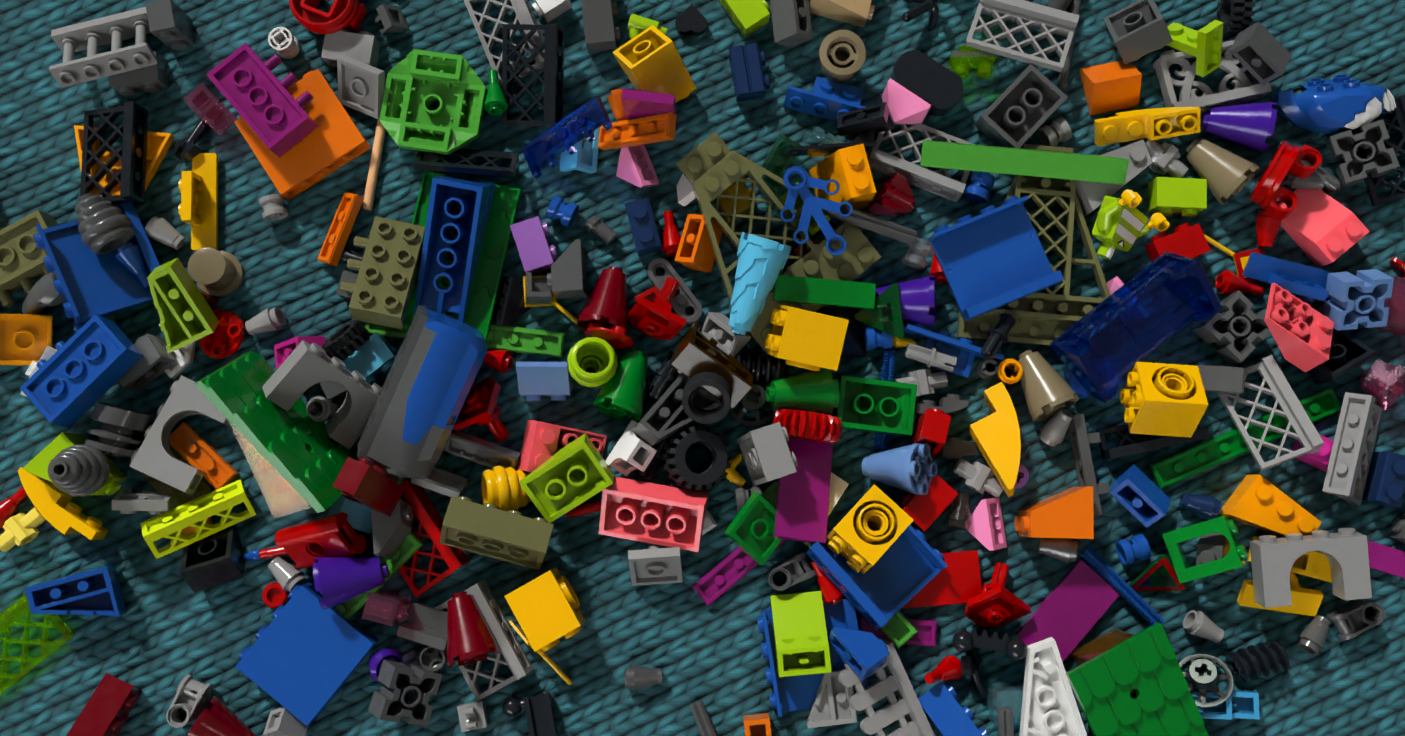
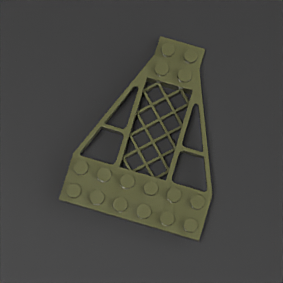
M715 131L675 165L691 183L695 197L698 200L730 303L733 291L727 273L737 266L738 259L725 268L711 218H713L737 250L740 241L737 236H741L742 233L734 232L735 217L749 219L748 234L752 233L753 219L766 221L765 235H753L766 239L782 240L781 244L786 245V241H794V238L786 237L787 226L793 232L798 229L799 224L796 222V216L802 212L803 205L795 211V219L791 222H784L779 218H771L772 206L779 215L784 206L764 182L762 176L788 189L784 184V180L739 153L731 151ZM747 173V175L751 179H743L740 177ZM735 182L733 195L721 194ZM739 182L752 183L751 197L737 196ZM756 186L767 199L755 198ZM719 198L733 199L732 213L718 212ZM713 199H715V207L710 203ZM737 200L750 201L749 215L736 214ZM754 202L768 203L766 217L753 216ZM785 210L783 216L789 220L792 218L793 213ZM721 216L731 217L730 227ZM841 220V223L833 230L836 235H841L846 240L847 246L842 254L832 255L827 251L826 237L816 244L809 238L806 243L799 244L798 256H788V259H796V261L784 271L781 269L779 275L853 281L880 259L881 256L856 225ZM770 221L783 222L782 237L769 235ZM799 231L796 235L799 241H804L806 238V234L803 231ZM833 240L831 243L832 248L835 250L840 249L841 242ZM804 245L808 251L802 255ZM773 286L763 311L758 316L752 331L747 332L762 350L767 353L765 340L767 334H771L773 324L770 322L771 314L774 308L777 309L778 304L816 312L823 305L773 301Z
M1023 144L1021 146V149L1073 153V148L1032 144ZM1016 175L1004 201L1016 195L1018 199L1027 196L1028 199L1031 198L1040 208L1032 216L1028 211L1027 214L1033 227L1038 232L1037 236L1041 235L1050 245L1044 251L1045 254L1053 249L1061 258L1059 263L1054 267L1051 265L1053 272H1056L1055 269L1061 265L1060 271L1064 280L1059 282L1060 285L1053 291L1045 288L1043 289L1045 293H1033L968 321H964L960 309H958L956 338L987 341L989 331L994 329L1001 314L1006 313L1013 316L1016 320L1015 325L1007 335L1008 341L1006 343L1108 351L1110 325H1113L1115 299L1111 298L1076 194L1075 180ZM1040 199L1050 200V201H1049L1048 203L1044 204ZM1054 200L1064 209V212L1057 218L1047 208ZM1041 211L1051 221L1044 229L1034 219ZM1064 216V221L1062 225L1059 219ZM1074 216L1089 260L1072 258ZM1053 224L1063 234L1056 242L1045 232ZM1061 241H1062V250H1061V249L1058 247V245H1057V244H1058L1059 242H1061ZM1071 264L1092 267L1102 298L1069 295Z

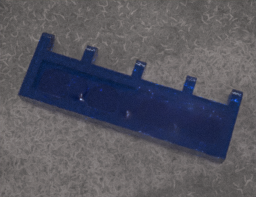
M592 98L522 147L531 173L536 179L542 176L540 167L546 163H549L551 167L557 166L558 161L556 157L565 150L570 155L576 153L577 150L574 144L584 137L589 142L595 140L593 131L603 125L607 131L613 127L601 98Z

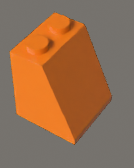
M1093 486L1071 487L1018 510V516L1014 518L1015 531H1018V536L1094 539Z

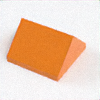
M1122 60L1085 67L1079 70L1090 116L1139 106L1142 74L1131 62L1125 65Z

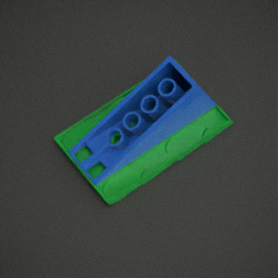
M424 171L411 224L425 226L426 228L420 268L404 326H410L418 305L477 329L482 333L485 341H487L512 236L510 225L515 224L522 188Z

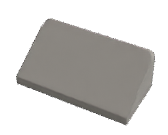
M708 312L701 333L708 340L713 337L718 342L717 348L726 355L731 354L735 357L750 340L751 335L746 332V336L732 332V326L728 325V317L722 313Z

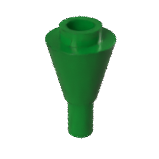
M489 70V85L483 109L489 114L497 116L508 109V105L498 82V72L496 70Z

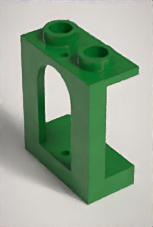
M1221 516L1162 534L1180 584L1246 566L1245 560H1248V555L1243 544L1239 545L1235 535L1239 534L1233 519L1229 520L1228 516ZM1211 533L1222 534L1228 539L1230 550L1225 557L1200 565L1189 566L1181 542Z

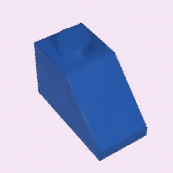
M835 627L832 629L828 639L829 644L861 681L882 667L890 654L884 641L878 639L871 632Z

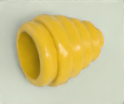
M494 466L492 470H484L481 478L483 504H492L498 509L507 512L510 510L518 511L519 507L527 506L528 502H532V500L519 482L531 472L525 473L523 470H515L512 467L504 468L503 466Z

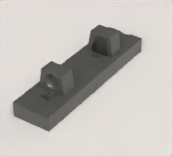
M1084 414L1073 415L1074 417L1069 424L1068 430L1079 487L1093 486L1094 516L1102 515L1099 494L1110 493V487L1108 482L1096 484L1089 444L1101 442L1100 433L1087 434Z

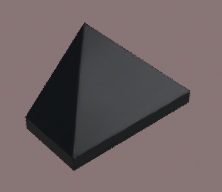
M502 276L491 323L497 326H507L531 309V307H525L524 292L516 277Z

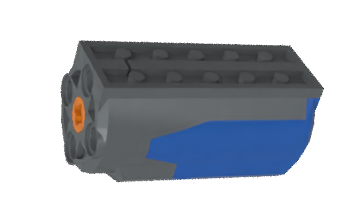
M418 305L359 439L357 458L363 457L396 476L415 479L430 477L486 355L488 346L480 331L459 320Z

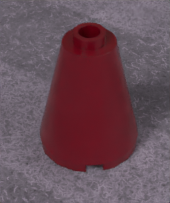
M611 266L602 271L577 318V326L581 330L586 331L589 323H597L603 326V328L612 329V326H621L627 329V276L623 273L622 269Z
M467 591L451 595L452 599L447 601L448 667H453L455 661L458 662V666L485 660L487 659L486 654L492 651L493 656L499 654V647L473 595H467Z
M215 696L210 700L214 705L208 704L187 734L188 736H257Z

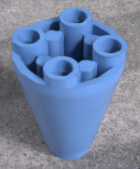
M915 443L865 456L862 461V473L870 479L909 493L927 495L931 478L937 475V464L932 462L929 444Z

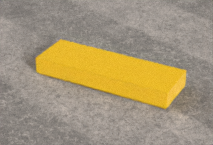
M1244 579L1237 602L1239 606L1316 617L1324 595L1320 590L1290 586L1292 606L1265 608L1255 602L1253 581Z

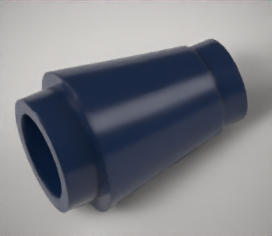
M1182 493L1179 507L1209 520L1218 517L1221 500L1215 499V496Z

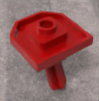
M667 277L658 297H654L652 302L641 297L627 316V320L632 327L656 340H672L686 323V319L670 312L673 306L671 302L680 282L674 278Z
M489 376L472 384L453 429L458 431L475 423L480 426L486 424L498 442L504 441L509 437L508 431L498 417L502 411L496 404L501 386Z
M996 563L991 583L984 584L981 594L967 600L965 615L980 627H1001L1031 613L1029 605L1005 588L1009 571L1007 564Z

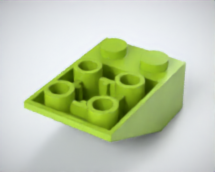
M821 591L770 595L779 677L831 673L829 642Z

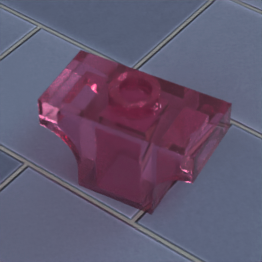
M203 82L184 98L188 106L219 135L223 134L234 124V121L238 120Z
M1378 359L1361 376L1360 388L1374 396L1377 405L1387 410L1405 392V368L1399 364L1392 366Z

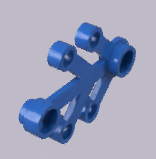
M800 166L790 167L783 177L784 184L788 188L785 206L780 212V217L784 222H791L795 219L796 212L794 206L799 193L804 204L798 229L793 235L794 241L798 244H804L808 241L809 233L807 231L812 215L827 239V251L832 255L842 254L847 246L846 240L843 236L836 235L821 209L837 212L842 217H848L853 211L852 205L846 201L839 203L813 197L808 187L822 189L829 195H835L839 191V183L833 179L826 181L809 177L808 172ZM794 174L801 176L800 183L794 184L792 182ZM834 182L837 185V189L834 192H829L827 190L828 183ZM843 204L849 205L850 212L848 214L841 213L840 207ZM787 209L793 213L792 218L789 220L783 216V212ZM799 231H803L806 234L804 241H799L796 238ZM833 240L841 242L840 249L835 250L832 248L831 243Z

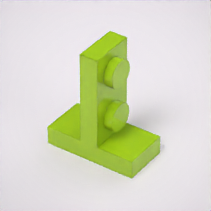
M1214 20L1198 31L1173 22L1167 26L1173 42L1166 46L1195 56V74L1205 77L1221 66L1224 22Z

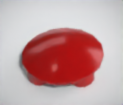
M216 309L213 313L219 320V324L214 333L196 341L200 343V347L205 354L212 358L222 359L231 356L239 349L244 340L245 328L243 321L237 314L231 311Z
M589 323L585 331L586 337L601 338L608 342L613 349H626L634 345L633 339L626 335L627 329L621 326H612V329L603 328V326L597 323Z

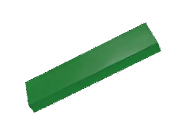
M778 275L774 284L773 301L872 310L875 307L876 284Z

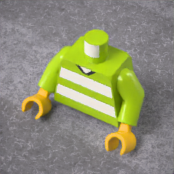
M1133 190L1123 191L1121 194L1122 199L1104 196L1092 230V235L1102 242L1097 252V255L1101 258L1111 260L1115 249L1127 252L1139 237L1150 233V229L1155 227L1157 231L1162 232L1170 226V223L1161 213H1154L1150 218V222L1147 223L1148 218L1136 208L1142 202V197L1137 192H1133Z

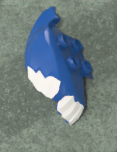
M1347 74L1335 75L1331 80H1324L1323 78L1309 79L1308 83L1300 84L1307 88L1304 92L1294 96L1292 89L1286 91L1277 90L1275 91L1274 99L1280 114L1301 130L1336 134L1340 128L1353 130L1369 124L1379 115H1385L1396 108L1394 96L1387 87L1363 83L1360 80L1350 78V75Z

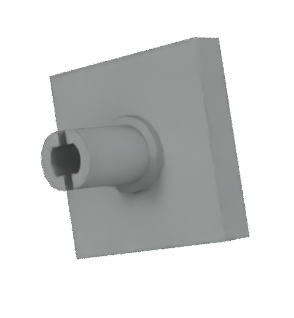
M346 55L338 57V99L347 107L380 119L384 84L386 82L385 71Z
M647 543L648 549L628 550L632 586L683 583L680 547L662 548L661 545Z

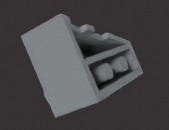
M1144 140L1100 155L1129 159L1125 184L1153 163ZM1075 180L1076 194L1084 217L1102 204L1105 195L1112 196L1124 185Z

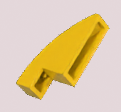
M1000 382L984 390V401L992 414L971 424L970 435L1009 498L1014 494L1019 474L1021 440L1014 405L1003 382Z

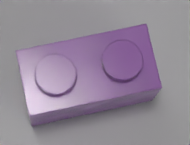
M539 216L510 225L525 273L535 275L550 270L555 262L554 260L558 259V255L554 245L549 246L547 237L551 236L547 222L542 223Z

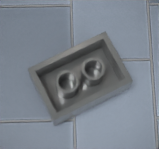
M1030 64L980 116L975 126L998 147L1020 148L1068 96Z

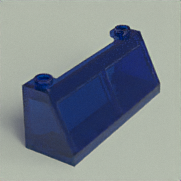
M1166 251L1053 340L1050 345L1089 395L1106 403L1114 398L1120 389L1116 381L1130 371L1136 362H1141L1192 320L1207 322L1223 308L1199 261Z

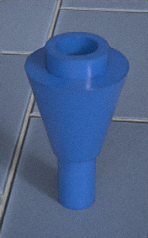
M128 243L118 248V254L115 257L131 273L137 276L144 289L148 288L147 277L149 275L145 271L146 267L139 245L133 246L131 243Z

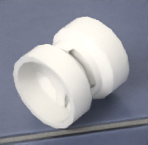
M276 27L269 33V45L282 58L291 59L299 53V41L287 28Z

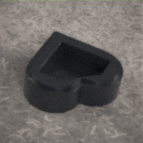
M691 4L677 17L675 22L676 30L682 35L690 33L702 35L707 29V20Z

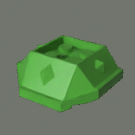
M413 49L405 59L387 73L379 121L399 148L449 155L480 136L487 88L464 56ZM433 103H440L438 109L433 111L429 110L430 106Z

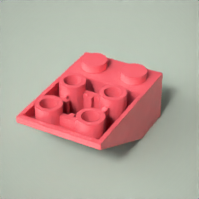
M1275 282L1272 283L1264 321L1285 360L1304 372L1329 360L1334 322L1312 308L1308 303L1291 294L1288 290Z
M527 420L517 469L528 472L534 471L564 446L585 433L603 457L607 435L541 421Z

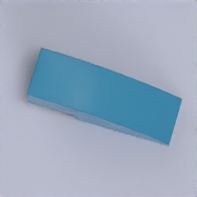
M1195 689L1191 692V695L1195 701L1201 702L1200 690ZM1220 689L1224 694L1227 689ZM1233 689L1230 697L1224 703L1211 708L1197 707L1202 718L1260 720L1259 693L1257 690ZM1207 690L1206 702L1220 699L1211 690Z

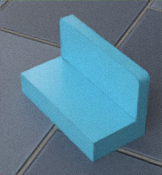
M583 119L563 124L560 157L561 172L572 170L590 174L597 172L600 124Z

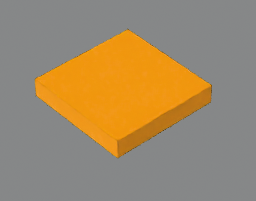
M0 314V365H30L32 361L38 362L47 345L52 347L53 316Z

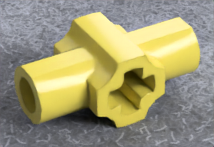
M36 507L27 514L18 513L4 522L3 528L5 532L0 535V550L6 553L15 545L23 546L37 537L39 533L37 527L46 519Z

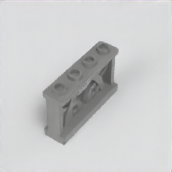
M1237 36L1231 38L1230 41L1222 42L1221 54H1223V57L1221 56V66L1219 68L1228 74L1220 81L1218 93L1215 94L1205 83L1194 81L1196 76L1195 56L1182 51L1175 53L1174 50H1169L1161 53L1160 57L1153 63L1166 107H1200L1201 112L1208 111L1210 107L1230 106L1261 99L1272 90L1269 82L1262 85L1250 73L1252 85L1243 73L1247 69L1244 66L1241 68L1236 66L1239 61L1232 57L1230 50ZM1170 65H1181L1182 71L1175 70L1174 73L1178 77H1184L1183 81L1175 80L1170 76ZM1231 78L1234 79L1230 82L1234 85L1233 90L1226 87V82ZM1173 86L1181 87L1179 102H1177ZM1191 87L1201 89L1203 91V95L1201 97H1197L1195 95V91L1197 89H1191Z

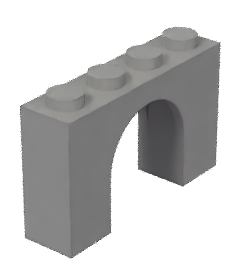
M302 340L262 386L264 394L268 400L288 411L301 395L316 383L333 381L343 385L347 390L345 401L325 424V429L330 438L350 449L362 435L382 388L376 383L372 385L365 381L366 378L358 371L353 370L351 372L346 369V365L334 356L331 359L325 355V350L318 344L312 343L310 345Z
M181 375L179 380L172 384L170 388L171 394L167 401L160 405L157 411L158 417L154 424L150 425L145 431V439L142 445L133 452L131 456L132 462L129 467L193 495L205 472L175 457L169 442L172 429L180 420L191 415H204L228 427H231L232 424L194 385L195 381Z
M1339 528L1338 533L1316 530L1312 531V535L1303 536L1302 533H1287L1285 538L1263 535L1259 536V540L1250 541L1254 599L1257 604L1265 608L1292 606L1290 588L1291 568L1300 556L1311 551H1321L1327 557L1331 567L1333 595L1345 601L1372 598L1367 535L1356 532L1355 528Z

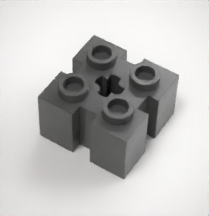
M1383 119L1361 126L1356 135H1353L1352 131L1348 130L1330 136L1325 142L1331 160L1339 159L1340 165L1335 169V172L1341 181V188L1362 182L1367 178V173H1371L1372 178L1394 172L1400 167L1394 148L1386 150L1384 143L1390 137ZM1358 150H1361V152H1366L1367 156L1361 159L1356 153Z
M1240 291L1227 295L1213 309L1216 313L1206 316L1193 329L1207 344L1215 342L1219 346L1215 352L1229 365L1243 362L1256 348L1252 343L1263 341L1271 333L1264 321L1265 315L1262 312L1254 314L1250 310L1254 304Z
M383 660L378 676V681L382 683L381 691L374 690L368 711L379 720L399 722L401 718L408 724L428 726L433 710V705L429 703L430 695H437L442 674L437 671H427L419 665L412 664L410 668L401 662Z

